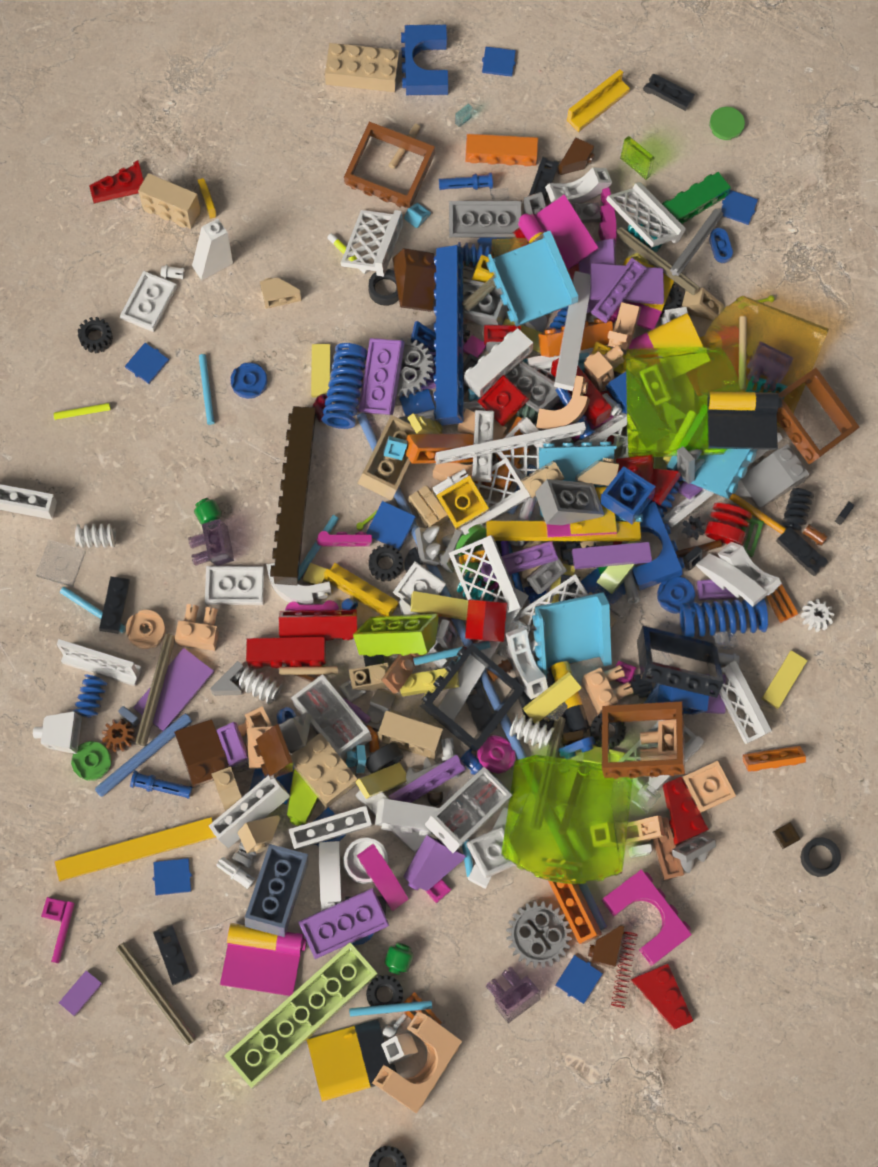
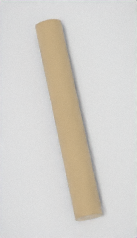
M414 124L407 136L414 138L421 128L420 125ZM398 149L389 163L390 168L395 169L406 152L405 149Z
M338 666L279 667V675L338 674Z

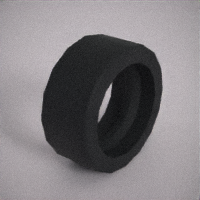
M387 269L384 276H377L376 272L373 273L368 285L370 298L375 303L383 306H389L399 301L397 285L396 291L391 295H381L375 290V284L383 279L391 280L396 284L395 272Z
M392 742L371 754L366 759L365 766L372 774L397 764L404 755L398 745Z
M824 837L814 838L803 847L800 855L801 864L813 876H827L833 873L840 865V850L830 839ZM815 846H825L830 850L832 862L827 868L819 869L811 864L809 853Z

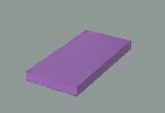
M614 239L595 242L599 249L579 262V272L590 275L591 263L616 265ZM589 296L587 313L593 310L599 300H590Z
M591 263L590 300H600L625 266ZM646 267L647 269L622 302L662 305L664 303L663 268Z
M370 338L358 412L393 415L404 341Z
M185 648L170 663L166 672L153 724L161 731H164L173 723L214 674L211 668ZM150 688L133 707L142 716Z
M373 888L298 921L314 959L390 925Z

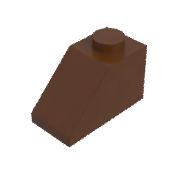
M575 137L559 164L558 174L564 175L585 169L587 164H591L594 160V145Z
M620 925L597 939L594 945L590 944L588 957H591L590 963L613 969L616 967L625 926Z

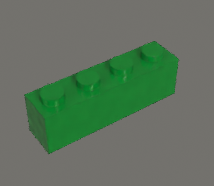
M719 172L713 175L709 174L702 182L694 183L687 191L679 192L675 198L670 201H664L662 205L683 224L725 199L729 195L731 187Z

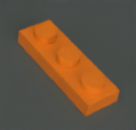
M800 746L743 754V762L748 772L806 763V756Z

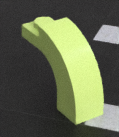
M629 541L627 544L639 543V542ZM637 564L608 566L597 583L612 594L619 588Z

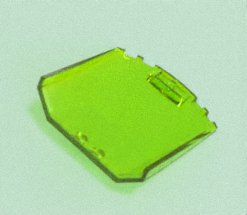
M722 348L627 349L626 390L629 457L653 455V457L677 456V450L681 447H684L687 451L699 449L702 451L700 455L725 454L727 449L708 448V392H741L732 362Z
M533 755L515 761L510 792L512 796L509 799L501 856L506 860L509 859L522 871L524 869L533 873L538 878L558 883L585 884L586 881L597 880L599 882L607 877L622 874L633 778H604L602 764L542 755Z

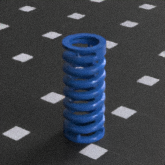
M340 343L335 347L336 353L333 357L334 362L330 373L331 380L328 383L329 389L325 400L326 407L323 410L322 421L334 428L351 429L355 426L356 422L352 416L357 414L355 407L359 405L357 398L361 395L358 389L362 387L360 380L364 378L362 371L365 369L364 362L367 359L368 351L357 344Z
M763 598L755 606H751L745 599L742 602L733 600L732 603L725 600L721 604L718 601H714L711 605L708 602H703L701 606L697 602L692 603L691 606L687 603H681V633L687 637L695 636L694 618L696 612L699 635L704 637L706 634L705 612H707L709 634L715 636V612L717 610L719 632L721 635H725V612L727 609L730 634L734 635L737 629L736 608L739 614L740 633L745 634L747 631L746 608L749 612L750 632L756 633L758 626L759 630L764 633L768 627L766 602Z

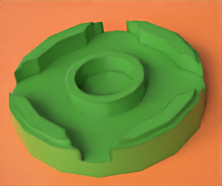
M732 107L718 108L711 115L709 127L714 136L722 140H731L732 138L739 137L745 125L743 115Z
M481 524L470 527L469 533L460 537L456 550L487 537L486 528ZM483 544L475 546L473 552L478 551ZM461 552L458 555L463 556L465 553Z
M88 741L78 746L77 754L72 756L71 765L73 771L80 778L86 781H95L108 773L112 758L109 750L103 744Z

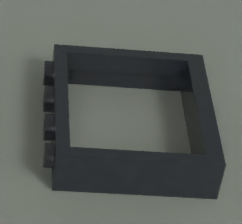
M642 626L637 639L641 680L715 698L718 697L724 681L716 643ZM651 649L707 662L709 675L653 662Z
M471 643L468 646H463L457 652L458 658L455 661L451 660L445 667L447 672L443 677L440 675L434 681L433 685L435 687L431 692L428 690L421 699L423 702L420 707L471 750L476 751L481 748L525 688ZM470 654L511 688L510 692L474 738L433 704L434 700Z

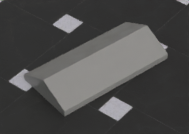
M449 201V238H516L512 232L519 228L521 201Z
M523 361L505 375L529 399L526 405L538 413L539 409H552L560 399L555 391L558 388L554 387L555 382Z

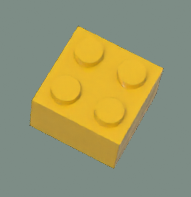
M470 475L436 495L456 530L489 511Z

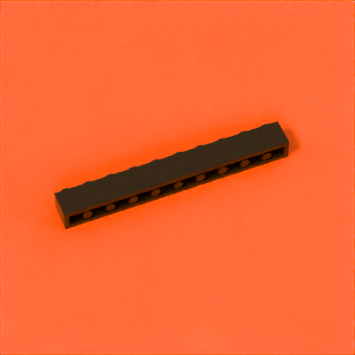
M293 406L292 413L288 415V424H291V427L286 432V441H289V444L284 449V457H287L286 463L283 462L282 474H285V479H281L280 491H283V496H279L278 507L281 508V513H277L276 525H279V530H275L274 542H277V548H273L272 559H275V565H271L270 577L274 578V584L298 585L316 411L312 407Z

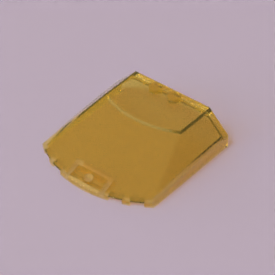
M742 295L732 304L727 305L709 326L702 345L710 362L697 368V383L699 392L707 397L709 391L745 392V390H739V317L741 316L747 317L746 387L750 376L786 386L796 382L813 370L829 329ZM754 383V386L752 388L753 391L756 390L758 385L757 383ZM805 383L784 396L783 400L793 414L806 386ZM761 386L760 392H763L765 386Z

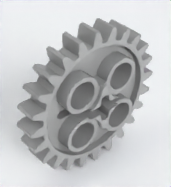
M410 338L404 344L397 388L399 398H401L403 393L408 398L409 392H412L415 396V390L417 389L422 392L421 386L427 387L426 380H432L429 374L434 373V370L430 368L435 366L434 362L431 361L434 358L429 354V349L425 348L423 343L419 345L417 340L412 343ZM414 358H419L416 362L412 363ZM411 375H415L412 380H408Z
M534 901L532 908L526 903V910L524 911L519 907L520 915L513 913L512 916L515 921L509 920L508 922L512 926V928L506 929V932L511 933V936H508L506 940L512 941L508 948H515L512 955L519 954V962L526 959V966L530 962H533L534 968L537 967L538 963L541 964L542 969L545 968V962L553 966V959L560 962L558 955H566L563 948H570L566 942L572 940L571 937L567 936V934L572 932V929H566L569 922L563 921L565 914L558 915L560 908L553 911L552 904L546 908L544 901L539 907L536 901ZM539 915L544 916L546 924L538 925L535 918ZM528 920L532 922L538 932L542 931L544 933L542 938L551 947L550 950L546 948L540 937L535 938L536 931L528 924ZM521 928L529 929L530 936L527 938L522 937L519 930ZM556 932L559 937L558 941H550L548 933ZM534 944L542 946L543 952L541 954H535L532 951Z

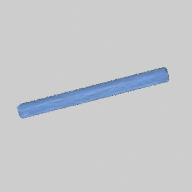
M186 713L178 718L95 787L98 795L103 797L174 738V731L186 728L192 723L191 718Z

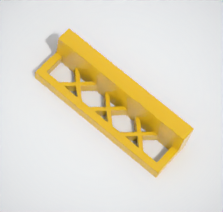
M621 69L616 71L569 108L567 121L578 132L630 92V87L622 81L623 71Z
M334 563L330 570L326 569L324 572L325 581L382 616H392L399 605V601Z

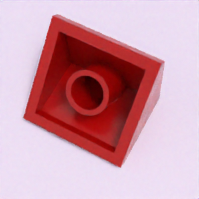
M468 600L465 638L504 642L507 603Z

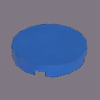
M252 362L243 363L238 368H235L230 377L233 391L239 397L245 399L260 396L267 387L266 372L260 365Z
M681 576L662 582L657 591V599L661 607L673 614L680 613L681 603H687L691 606L696 597L692 583Z

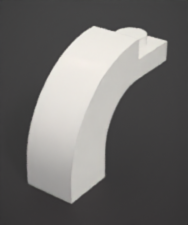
M593 167L585 176L574 182L564 184L549 183L545 188L552 203L565 194L571 204L574 202L580 204L601 194L602 189L608 188L612 181L607 168Z
M731 542L718 553L722 560L739 569L765 589L767 595L773 593L782 584L778 577L759 569L751 561L744 547Z
M275 563L266 564L273 589L282 599L289 603L297 602L299 605L314 604L313 598L325 599L328 595H331L329 582L310 586L274 584V578L270 577L271 565H275Z
M521 627L506 633L508 642L506 648L520 685L525 688L524 692L528 697L533 699L548 689L546 676L540 671L532 656L527 630Z
M339 841L319 842L321 911L341 902Z

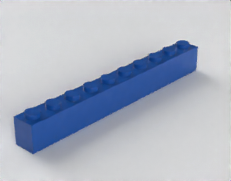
M458 245L436 248V256H434L436 272L434 273L436 289H434L436 306H434L436 323H434L436 340H434V348L436 350V357H434V365L436 367V374H434V382L436 384V391H434V400L436 402L434 417L442 426L463 423V252Z

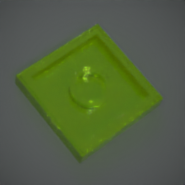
M627 136L623 142L620 159L647 180L651 176L655 157L630 136Z

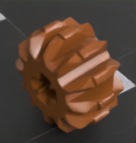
M113 719L112 726L106 723L105 726L108 730H102V734L105 735L102 741L107 743V749L113 747V751L117 752L120 747L121 751L124 752L125 745L129 748L132 747L129 741H135L136 738L132 735L135 733V729L130 728V722L125 723L124 719H120L117 724V721ZM115 734H122V737H116Z

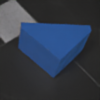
M415 321L411 335L412 343L417 340L419 345L423 343L430 352H436L434 348L436 333L420 322Z

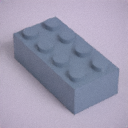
M269 844L245 915V927L285 937L308 866V854Z

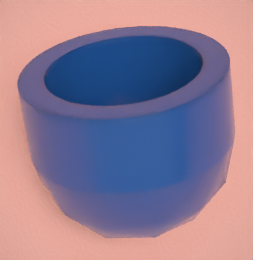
M347 598L341 604L342 610L357 609L358 602Z

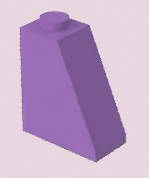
M426 835L403 877L409 882L408 886L417 891L419 888L428 891L462 862L466 856L458 849L452 853L440 840Z

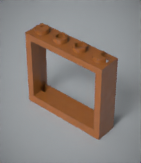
M369 121L344 175V182L351 189L361 190L368 196L374 195L384 202L390 201L399 208L401 206L410 208L435 156V146ZM370 137L424 157L407 196L353 175Z
M814 368L781 391L779 397L783 398L805 383L841 434L819 450L783 399L782 407L778 408L777 411L778 423L808 464L820 458L860 428L817 368Z
M682 702L602 706V771L604 778L658 777L659 775L675 776L685 774L684 711ZM676 719L677 759L609 762V723Z

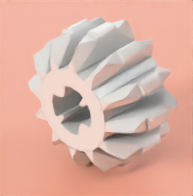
M816 599L815 602L810 600L807 606H803L802 610L804 612L801 613V618L805 619L803 625L809 624L808 630L814 627L815 631L819 632L820 628L826 630L828 628L827 625L833 623L831 619L834 617V613L830 612L832 606L826 607V601L820 604L819 599Z

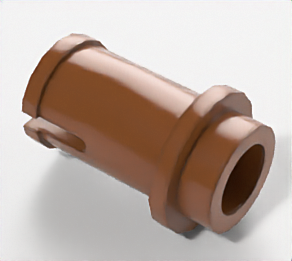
M808 524V527L802 533L817 542L816 545L821 546L828 538L825 532H820L811 524Z
M507 659L501 660V663L498 664L506 673H511L510 670L513 667ZM490 670L487 671L493 682L498 679Z

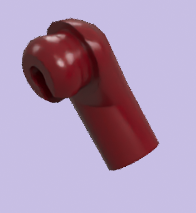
M326 394L317 396L312 408H315L316 417L319 422H323L322 417L324 415L323 410L326 407Z

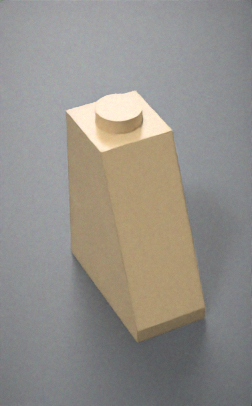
M231 767L212 773L225 811L242 798Z

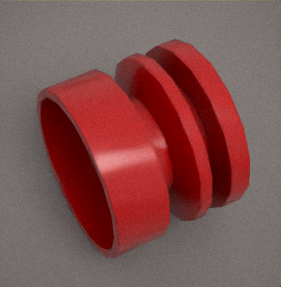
M714 503L712 509L716 512H711L710 516L717 520V522H708L704 535L715 541L720 540L724 544L733 542L743 546L746 533L739 529V527L748 528L749 523L745 520H751L752 514L733 504Z

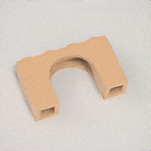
M466 409L463 414V423L458 424L457 431L463 434H473L474 436L475 412ZM494 422L493 441L503 439L507 435V427H502L499 423ZM436 464L433 470V478L443 482L448 479L447 476L451 477L465 469L467 473L460 478L468 474L472 479L473 464Z
M419 1011L407 1029L420 1038L427 1047L428 1055L425 1066L417 1075L403 1078L395 1071L383 1065L372 1082L416 1114L424 1105L427 1096L434 1089L436 1082L446 1070L449 1061L458 1051L459 1045L462 1042L429 1016Z

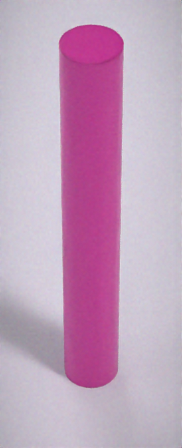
M67 901L51 960L53 963L59 964L75 905L73 902Z

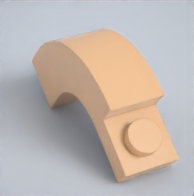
M621 302L615 327L608 334L610 339L608 346L615 347L617 345L623 350L629 348L641 307Z
M576 376L573 395L567 406L555 411L539 409L537 429L548 430L572 425L579 421L587 410L590 401L588 397L583 396V394L587 393L588 383L585 382L586 379L584 377Z
M661 816L626 823L606 822L590 826L594 847L631 845L665 836Z

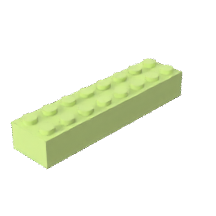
M351 943L347 944L225 1054L224 1057L246 1083L254 1089L364 989L371 980L375 979L378 976L377 972Z

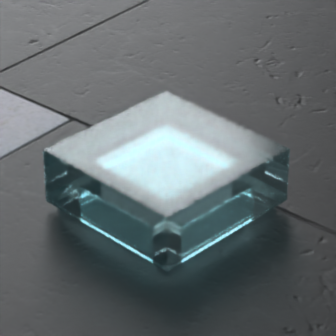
M469 103L455 113V124L458 127H461L472 118L473 107Z

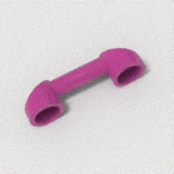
M328 600L324 604L299 605L297 602H290L285 610H339V606L332 600Z

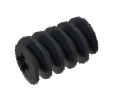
M793 488L790 492L782 524L788 528L791 527L793 530H801L802 527L800 525H806L807 523L804 519L808 518L809 515L806 512H809L811 509L807 505L812 504L810 499L814 498V494L806 489Z

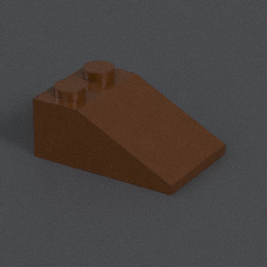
M403 248L392 258L401 308L433 311L436 284L434 279V273L436 272L434 253Z
M212 719L174 731L193 788L214 781L212 773L229 768L224 749Z
M278 724L274 725L256 739L257 745L254 746L257 757L261 756L264 764H261L264 776L269 775L270 780L293 771V761Z

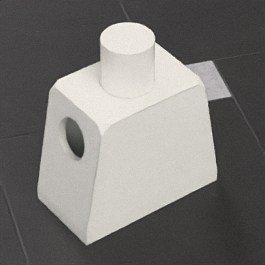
M75 712L46 716L43 727H34L33 737L41 738V744L49 749L77 754L82 717Z

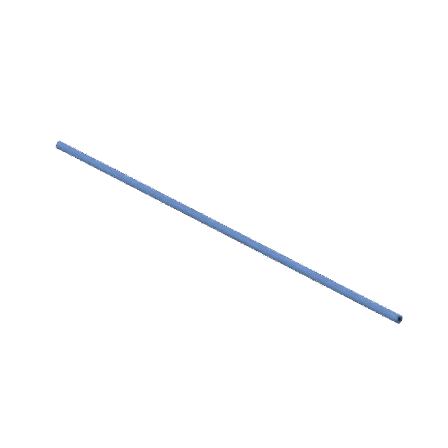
M363 412L356 417L373 451L378 440L366 414ZM399 486L394 494V498L401 510L412 514ZM415 520L410 532L417 545L415 530L418 528ZM426 564L432 574L444 581L437 566ZM445 585L439 594L440 596L451 597ZM451 618L463 645L474 644L472 639L465 638L466 626L463 620ZM485 669L480 677V681L495 711L501 701ZM506 714L500 721V724L512 749L516 753V758L537 799L540 783L520 741L517 739V735L510 736L512 724ZM547 800L544 817L564 860L567 861L600 930H602L607 925L565 836L558 832L560 826Z

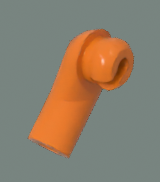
M367 725V729L372 737V740L369 742L370 752H375L379 749L378 735L371 726Z

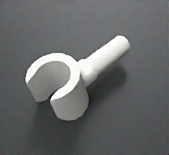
M403 1014L393 1027L386 1025L382 1035L388 1039L393 1038L407 1016Z

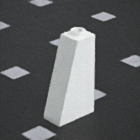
M218 218L201 228L192 264L201 281L233 264L228 233Z

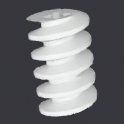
M110 523L106 529H104L103 524H100L99 529L96 528L95 524H92L91 529L88 528L87 524L84 525L83 529H81L80 524H77L75 530L76 547L79 544L81 548H84L87 543L89 548H92L93 544H95L96 548H99L102 543L103 547L107 548L109 542L112 548L116 546L115 527L112 529Z
M247 666L239 679V689H245L247 693L252 692L254 697L259 696V700L263 701L266 699V703L271 704L280 694L282 684L277 688L276 680L270 684L269 676L263 680V673L256 676L257 670L254 669L250 673V666Z
M517 714L510 729V736L513 737L517 733L518 740L524 736L525 743L532 739L531 745L535 746L539 742V749H542L545 745L546 747L548 746L554 728L552 727L547 731L546 724L539 728V721L532 725V718L525 722V715L518 719Z

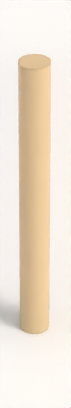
M746 316L739 317V390L741 391L746 390Z

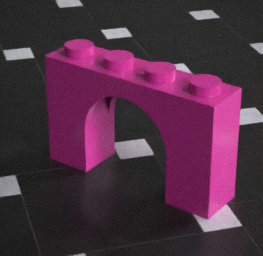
M641 869L601 901L613 917L630 904L638 901L648 902L658 909L662 918L661 930L656 937L639 949L650 966H652L692 934L690 933V926L684 920L681 921L677 916L679 914L677 909L672 904L669 905L666 902V896L660 888L656 889L653 885V879L648 872L644 873Z

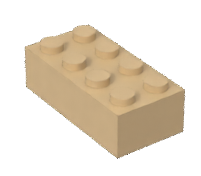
M329 43L325 83L332 86L395 92L399 66V50Z
M393 415L390 416L357 484L392 500L411 461L405 453L402 460L384 456V450L389 436L406 440L408 434H417L411 424Z

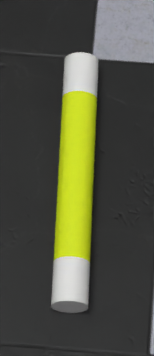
M331 233L327 238L344 254L346 246ZM354 255L348 259L354 261L357 257ZM359 269L364 274H367L369 271L365 269Z

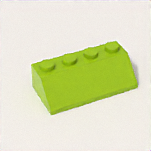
M438 614L370 617L353 634L359 655L372 657L375 655L390 656L393 654H401L403 656L415 653L419 655L427 654L436 643Z

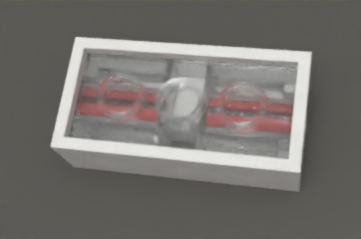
M323 674L291 697L294 706L301 715L307 712L312 716L310 726L317 735L321 733L343 761L347 759L348 751L356 752L357 745H366L372 740L370 731Z
M483 767L428 819L425 825L454 853L510 799L512 794Z

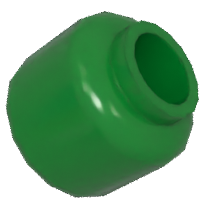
M204 498L195 504L194 514L201 525L213 527L220 522L219 518L222 516V511L215 500Z
M399 942L391 945L384 960L385 965L389 967L388 971L400 975L401 972L409 971L414 954L408 945Z

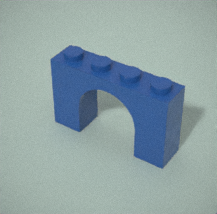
M405 25L404 32H401V43H405V47H401L402 58H405V62H402V73H405V78H402V88H406V96L448 95V70H425L417 66L413 60L418 53L424 50H446V25Z
M655 502L648 504L642 511L643 521L640 522V532L654 534L660 539L663 546L661 553L655 560L632 569L639 591L683 575L682 569L685 568L682 558H677L675 553L678 551L675 541H671L669 538V534H671L670 528L667 523H663V511L661 507H657Z

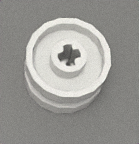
M359 838L346 849L343 859L344 870L348 877L357 883H373L357 857L359 853L370 845L374 844L388 864V855L384 846L375 839Z

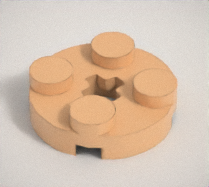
M141 610L134 616L132 615L127 621L126 633L129 641L138 648H155L165 636L166 629L163 619L152 610ZM146 625H149L150 632L143 634L141 627L145 628Z

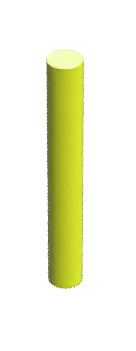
M106 403L54 412L53 415L54 419L57 420L109 411L111 409L110 404Z

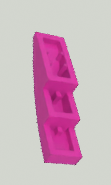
M609 188L602 189L600 197L603 206L600 208L602 223L599 224L598 234L601 241L614 239L616 244L615 209L606 200L607 196L611 195Z
M374 844L357 855L366 873L392 911L408 900L398 880Z

